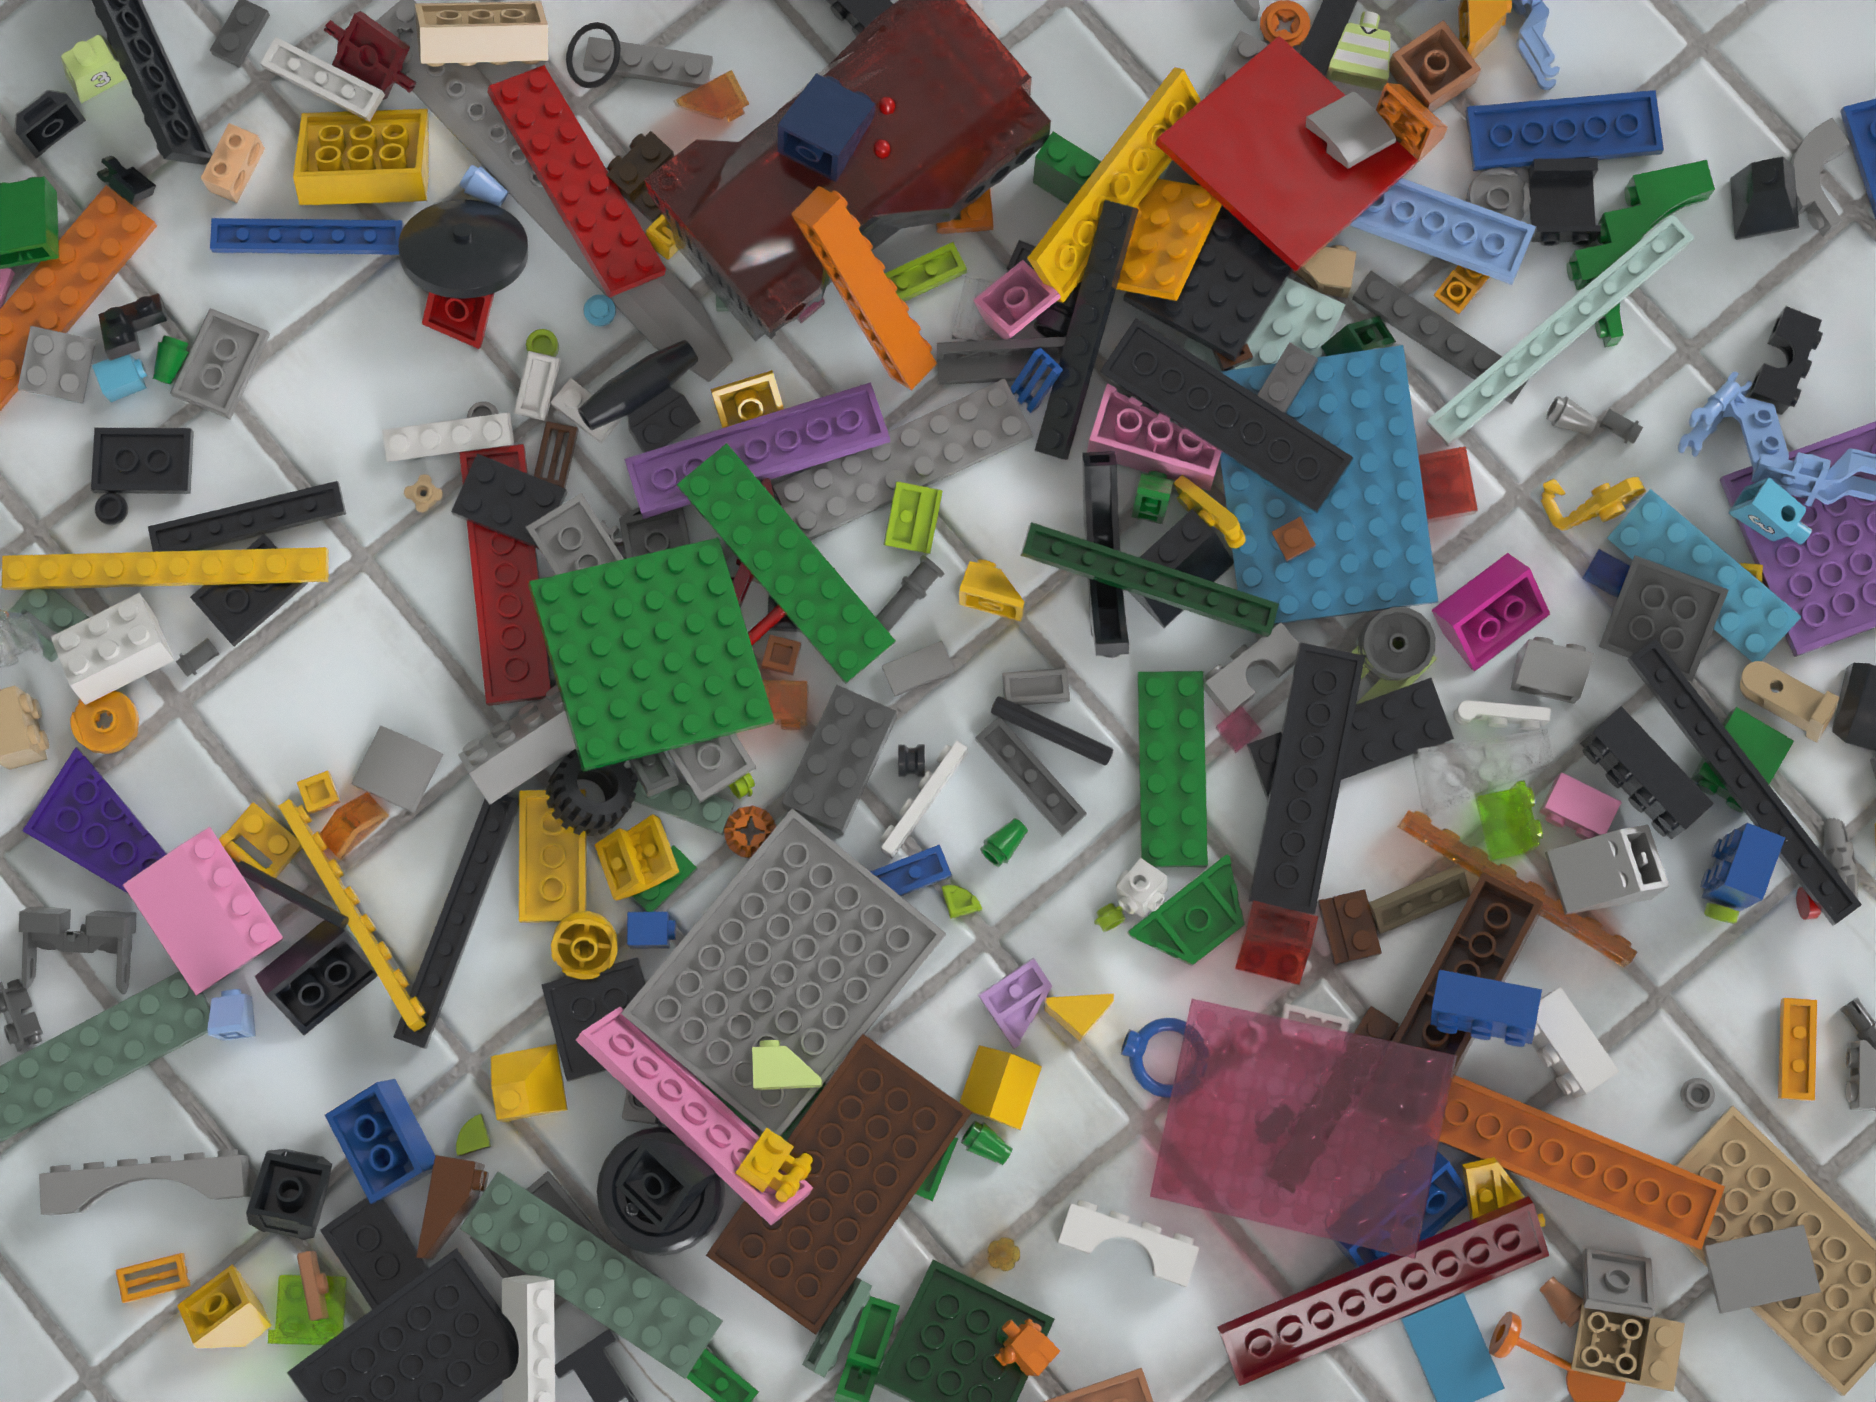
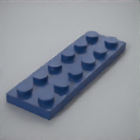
M1656 90L1469 106L1465 111L1473 171L1498 167L1530 166L1533 159L1598 158V160L1661 155L1664 151Z

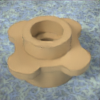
M426 474L420 475L414 485L407 486L404 490L405 497L411 499L415 503L416 510L421 513L427 512L429 508L434 506L443 497L442 490L436 488L431 483V477ZM422 491H426L425 496H421Z

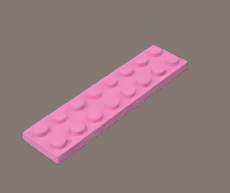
M618 1007L580 1033L576 1041L684 1142L687 1147L704 1160L719 1177L770 1225L774 1224L810 1194L813 1187L805 1179L800 1180V1187L797 1193L786 1202H780L775 1197L777 1191L770 1186L762 1193L735 1174L759 1139V1136L688 1069L621 1014L624 1010L623 1008ZM781 1169L778 1170L781 1174L788 1175Z

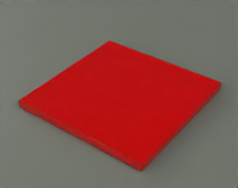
M1280 36L1162 133L1155 142L1164 153L1295 272L1412 170L1418 162L1397 141L1350 168L1345 167L1326 153L1327 142L1306 128V117L1346 95Z

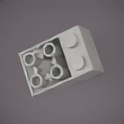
M1649 825L1619 829L1545 852L1565 915L1652 900L1669 887Z

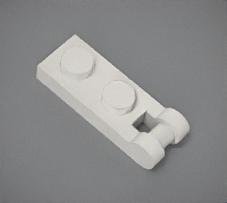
M1466 700L1461 702L1456 708L1453 718L1459 725H1467L1472 720L1488 721V726L1507 727L1508 723L1521 724L1520 728L1523 730L1535 731L1540 730V726L1544 727L1550 721L1551 708Z

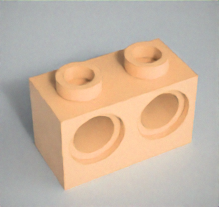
M228 123L201 176V180L208 191L238 203L265 150L258 135Z

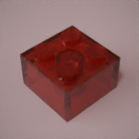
M1466 446L1418 455L1427 522L1431 523L1476 514L1478 508Z

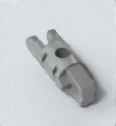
M1836 818L1826 819L1824 825H1822L1825 846H1822L1824 856L1858 899L1857 866L1853 844L1849 842L1845 823L1842 820L1840 821V819L1836 820Z

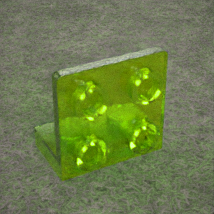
M1525 780L1517 781L1508 790L1480 795L1475 798L1490 861L1529 854L1540 845V839H1543V830L1539 819H1534L1532 807L1535 806V798L1531 787H1526Z
M280 1275L278 1278L275 1330H268L267 1344L325 1345L344 1331L347 1278L345 1276H326L329 1292L325 1294L329 1318L311 1321L309 1320L301 1275Z

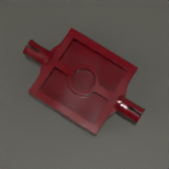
M362 11L354 13L349 26L345 30L332 20L325 25L324 32L338 41L337 54L332 66L382 90L385 94L382 100L388 98L395 83L408 93L415 88L416 81L402 72L403 63L410 46Z

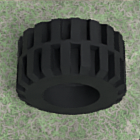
M574 749L567 757H564L548 780L550 784L546 788V795L550 797L546 802L548 808H554L555 810L552 816L555 820L560 818L563 821L561 826L566 830L569 826L574 828L573 833L578 835L583 831H586V836H594L597 831L600 835L607 833L610 828L613 829L619 823L635 800L636 793L633 791L637 785L636 780L630 779L634 774L631 767L626 768L624 766L626 761L583 771L577 750ZM585 779L597 784L604 794L605 802H594L586 798L579 790L577 780Z

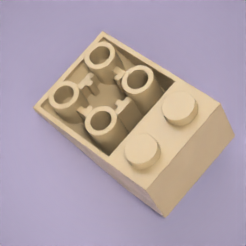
M1582 1302L1571 1370L1674 1392L1685 1323L1653 1316L1652 1318L1584 1308V1302Z

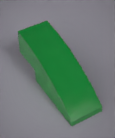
M870 1296L867 1305L863 1308L835 1394V1402L870 1401L875 1386L874 1381L879 1373L900 1308L899 1305Z

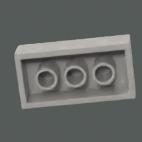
M558 685L551 688L546 693V697L536 704L529 703L522 707L518 712V716L508 722L502 721L496 724L490 730L491 733L483 739L470 741L463 747V752L458 754L483 796L489 804H492L574 750L576 747Z

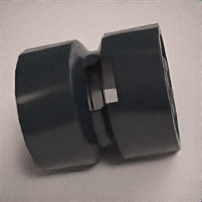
M1073 290L1064 303L1058 301L1053 303L1037 317L1033 326L1034 329L1046 338L1066 337L1079 293Z

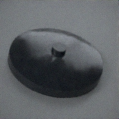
M450 200L421 210L406 223L399 237V258L406 275L422 289L444 297L476 298L500 291L520 276L528 260V239L522 224L505 209L478 200Z

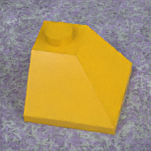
M978 559L977 563L969 561L959 589V605L1021 622L1024 600L1003 571L996 568L995 563L987 560Z
M557 1044L491 1056V1087L498 1121L507 1122L568 1110Z
M233 1264L177 1305L192 1343L196 1348L244 1347L272 1326L263 1305Z

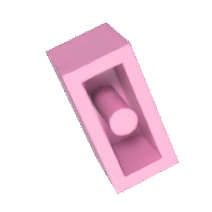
M1561 772L1555 778L1539 812L1546 815L1545 820L1561 828L1566 825L1576 830L1575 835L1585 840L1607 833L1621 801Z

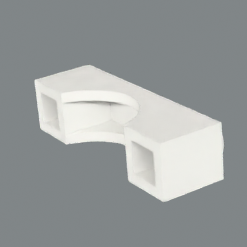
M1079 1200L1077 1205L1072 1203L1069 1205L1057 1243L1090 1254L1104 1240L1116 1237L1127 1238L1138 1243L1146 1251L1152 1264L1154 1277L1183 1287L1188 1286L1200 1248L1192 1245L1193 1238L1179 1233H1175L1173 1238L1160 1234L1161 1227L1147 1222H1143L1141 1227L1128 1223L1129 1216L1115 1211H1111L1109 1216L1096 1212L1097 1205L1083 1200Z
M528 1274L503 1278L502 1313L510 1320L517 1334L519 1358L514 1373L502 1381V1402H555L554 1279Z

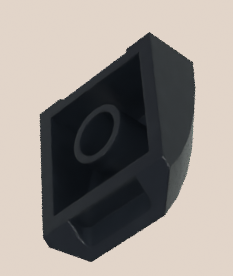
M46 90L15 114L14 132L33 156L38 158L53 144L85 122L86 119L66 92Z
M1854 662L1846 668L1832 732L1845 743L1876 751V666L1870 663Z
M288 1149L267 1151L246 1211L248 1224L262 1232L276 1233L301 1240L314 1238L327 1193L332 1163L322 1156Z

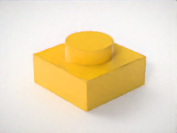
M328 770L297 782L309 814L341 803Z

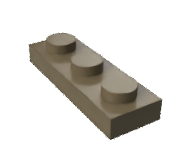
M1459 864L1369 902L1374 924L1378 932L1382 934L1470 897L1465 871Z

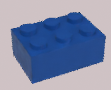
M1745 823L1741 827L1734 829L1731 833L1726 834L1723 840L1719 838L1711 855L1716 858L1712 870L1707 869L1701 881L1700 887L1704 888L1701 898L1739 912L1762 901L1785 837L1750 823Z
M1439 970L1432 1005L1431 1025L1437 1026V1030L1445 1033L1455 1034L1457 1030L1471 1032L1470 1036L1476 1039L1490 1040L1492 1036L1505 1039L1504 1043L1508 1045L1524 1047L1525 1043L1532 1044L1542 989Z

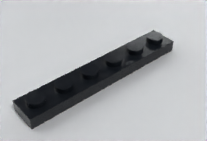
M338 481L148 526L153 552L197 551L346 515L340 484Z

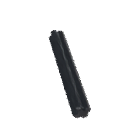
M998 696L992 705L991 713L993 715L1000 716V718L1101 765H1107L1112 757L1113 748L1001 696Z

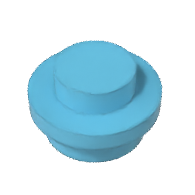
M594 295L586 301L584 315L590 324L598 327L606 326L613 321L616 315V307L608 296Z

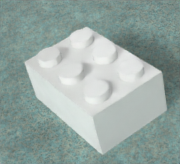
M140 593L50 637L70 687L85 705L174 661L157 618Z
M1561 987L1540 999L1533 1037L1534 1042L1539 1048L1536 1053L1546 1067L1551 1066L1558 1075L1556 1082L1565 1095L1571 1094L1573 1099L1585 1095L1620 1072Z

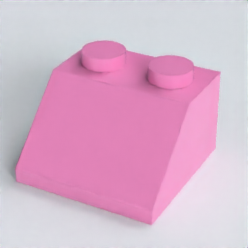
M1022 260L973 301L985 323L1004 340L1012 338L1060 299L1061 296L1053 287L1043 284L1037 273Z

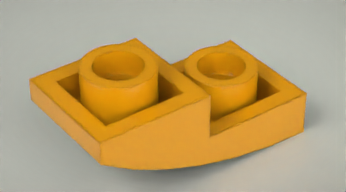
M1458 265L1433 296L1459 315L1490 277Z

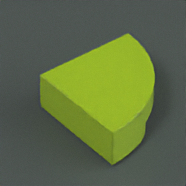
M955 885L941 886L950 919L982 910L978 899L968 890Z
M483 1114L476 1115L468 1120L460 1130L456 1142L457 1156L491 1147Z

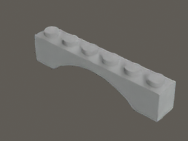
M238 1149L217 1151L218 1157L205 1158V1153L200 1152L184 1154V1160L171 1161V1156L150 1157L151 1163L138 1164V1159L117 1160V1166L105 1168L104 1162L84 1163L83 1170L71 1171V1165L51 1166L50 1173L39 1174L41 1215L82 1213L108 1192L128 1183L147 1179L178 1181L215 1200L250 1197L248 1156L238 1155Z

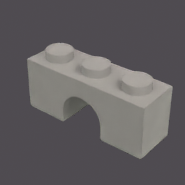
M1282 623L1274 627L1271 635L1268 637L1257 634L1255 637L1258 641L1249 648L1246 644L1238 648L1230 656L1233 661L1223 668L1219 664L1205 675L1207 681L1204 684V691L1227 718L1253 699L1256 693L1246 679V671L1250 667L1255 665L1265 666L1279 678L1295 665L1299 643Z

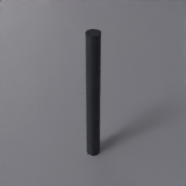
M240 861L236 865L242 876L341 929L347 926L349 922L347 916L244 861Z

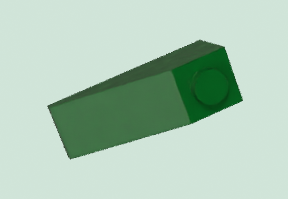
M1149 471L1148 474L1142 473L1131 517L1163 525L1173 480L1167 479L1166 474L1157 471Z

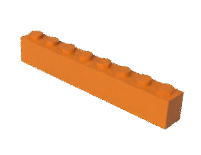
M818 186L791 214L890 378L912 391L937 364L931 354L932 346L921 337L919 333L921 330L920 326L907 313L909 307L897 296L895 292L897 290L896 285L883 272L885 270L884 264L873 255L871 251L873 245L859 231L861 225L848 212L846 199L835 190L829 192Z

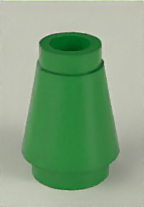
M163 335L162 341H158L152 379L171 385L172 380L189 353L186 351L188 343Z
M1014 818L1011 822L987 837L983 841L984 845L980 850L989 862L1000 867L1003 863L1009 862L1028 829L1021 821Z
M976 1120L972 1122L961 1140V1143L966 1146V1151L997 1162L1000 1165L1007 1161L1013 1150L985 1122L980 1124Z

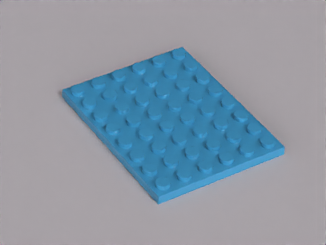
M1399 345L1317 357L1316 365L1286 414L1351 455L1353 461L1318 513H1315L1229 456L1221 453L1220 460L1227 510L1237 517L1240 528L1246 536V541L1241 547L1232 548L1237 590L1278 603L1279 606L1274 625L1381 611L1392 607H1411L1438 603L1404 346ZM1277 363L1221 371V373L1258 395ZM1301 516L1316 547L1287 562L1272 535V531Z

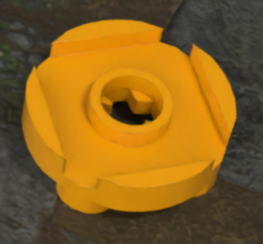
M112 691L86 705L79 699L75 712L72 711L70 724L73 735L78 742L93 753H115L125 748L138 735L139 715L137 708L131 699L119 691ZM107 713L109 717L113 716V721L106 729L103 726L100 728L97 726V722L101 720V714Z

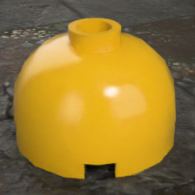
M577 911L566 916L555 928L551 940V955L554 962H557L558 966L562 968V972L567 976L580 980L594 979L600 976V973L608 967L610 969L618 952L617 935L612 924L601 914L591 911Z

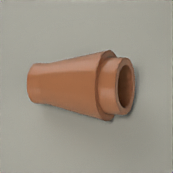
M1553 1276L1539 1291L1546 1298L1560 1323L1565 1322L1571 1328L1579 1321L1581 1306L1584 1300Z

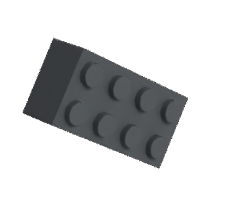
M836 684L782 801L783 809L790 811L793 808L805 819L844 835L895 724L897 711Z

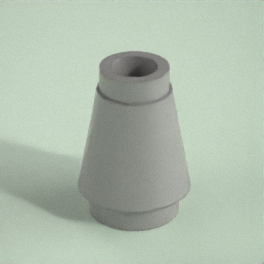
M1557 396L1546 414V419L1551 421L1552 426L1586 435L1591 434L1597 422V418L1593 417L1567 396L1564 398Z

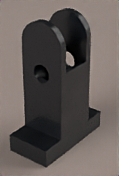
M611 1329L606 1330L555 1364V1373L559 1379L575 1371L594 1402H620L624 1398H627L628 1402H638L606 1351L607 1348L620 1340Z

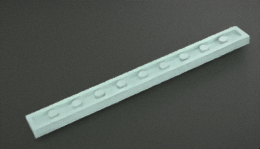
M1673 214L1432 415L1426 424L1447 447L1450 446L1694 240V236Z

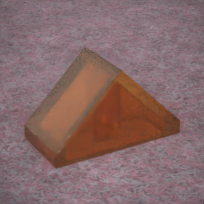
M366 792L337 808L320 834L328 848L341 861L390 816Z

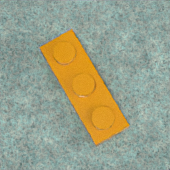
M1781 999L1778 1099L1815 1100L1817 1000Z

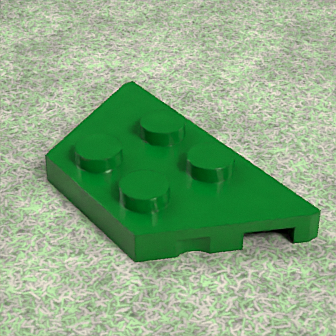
M1226 854L1163 903L1156 911L1131 928L1127 934L1190 966L1196 964L1245 925L1230 856Z

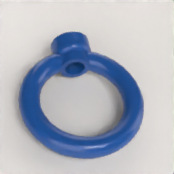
M1177 1018L1156 1019L1146 1024L1139 1032L1129 1029L1121 1049V1055L1129 1057L1131 1071L1137 1082L1146 1091L1159 1097L1175 1098L1191 1092L1200 1084L1208 1067V1049L1202 1035L1191 1024ZM1163 1031H1174L1182 1034L1190 1041L1195 1052V1065L1192 1072L1186 1079L1176 1084H1162L1155 1081L1149 1076L1143 1065V1055L1149 1039Z

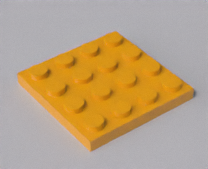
M1158 178L1136 207L1139 210L1116 289L1177 301L1222 204L1202 186Z

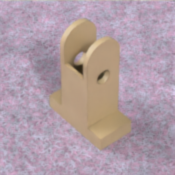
M1763 661L1749 663L1744 668L1740 681V691L1746 699L1806 731L1805 737L1816 743L1833 718L1840 698L1829 691L1824 695Z

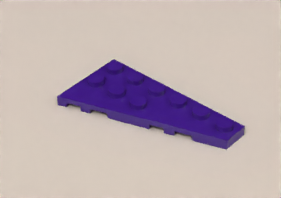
M77 747L71 753L22 830L126 893L128 892L123 886L124 883L168 854Z

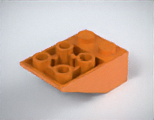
M1387 83L1384 86L1376 111L1396 136V141L1419 162L1444 138L1448 127L1402 84Z

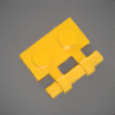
M766 1127L735 1174L762 1193L770 1186L777 1191L775 1194L776 1199L780 1202H786L799 1190L800 1180H804L810 1173L813 1158L811 1155L803 1153L799 1158L795 1159L789 1155L794 1146ZM781 1169L788 1175H783L778 1170Z

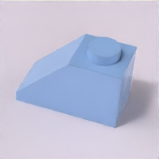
M241 989L222 991V997L211 999L207 1028L209 1036L222 1041L256 1036L251 996L242 994Z

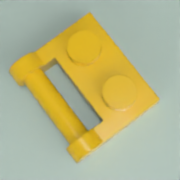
M254 802L251 803L231 828L218 839L228 855L236 862L244 861L274 878H277L302 849L300 842L293 834ZM241 835L273 861L268 868H264L235 843Z

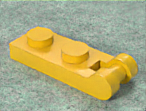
M1181 475L1173 483L1179 495L1176 497L1179 504L1188 512L1193 509L1210 528L1214 526L1222 532L1229 547L1239 548L1245 543L1246 536L1234 514L1184 475Z

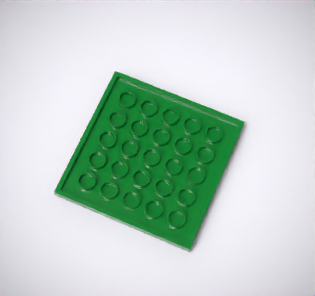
M719 537L529 581V590L583 771L774 723L773 713Z

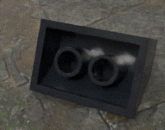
M1193 509L1139 557L1215 582L1234 564L1233 559L1216 533ZM1129 592L1163 628H1166L1184 611V609Z
M323 920L254 977L265 995L303 1035H306L378 975L353 934L346 927L341 929Z

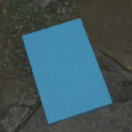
M1464 1293L1455 1295L1400 1319L1435 1402H1475L1505 1389Z

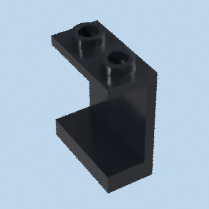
M1598 158L1533 159L1528 169L1531 197L1530 221L1531 225L1536 226L1531 242H1541L1543 246H1554L1560 242H1572L1573 245L1584 246L1595 242L1601 232V225H1595L1593 179L1598 171Z

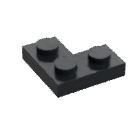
M159 293L141 297L134 302L120 307H112L98 314L104 349L109 360L111 361L140 351L137 331L167 321L164 302Z

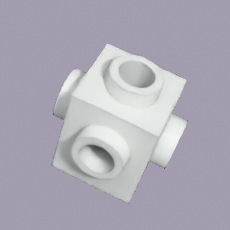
M1140 858L1131 870H1125L1116 882L1119 905L1127 913H1136L1144 919L1151 910L1154 912L1161 906L1165 898L1164 894L1168 891L1167 875Z

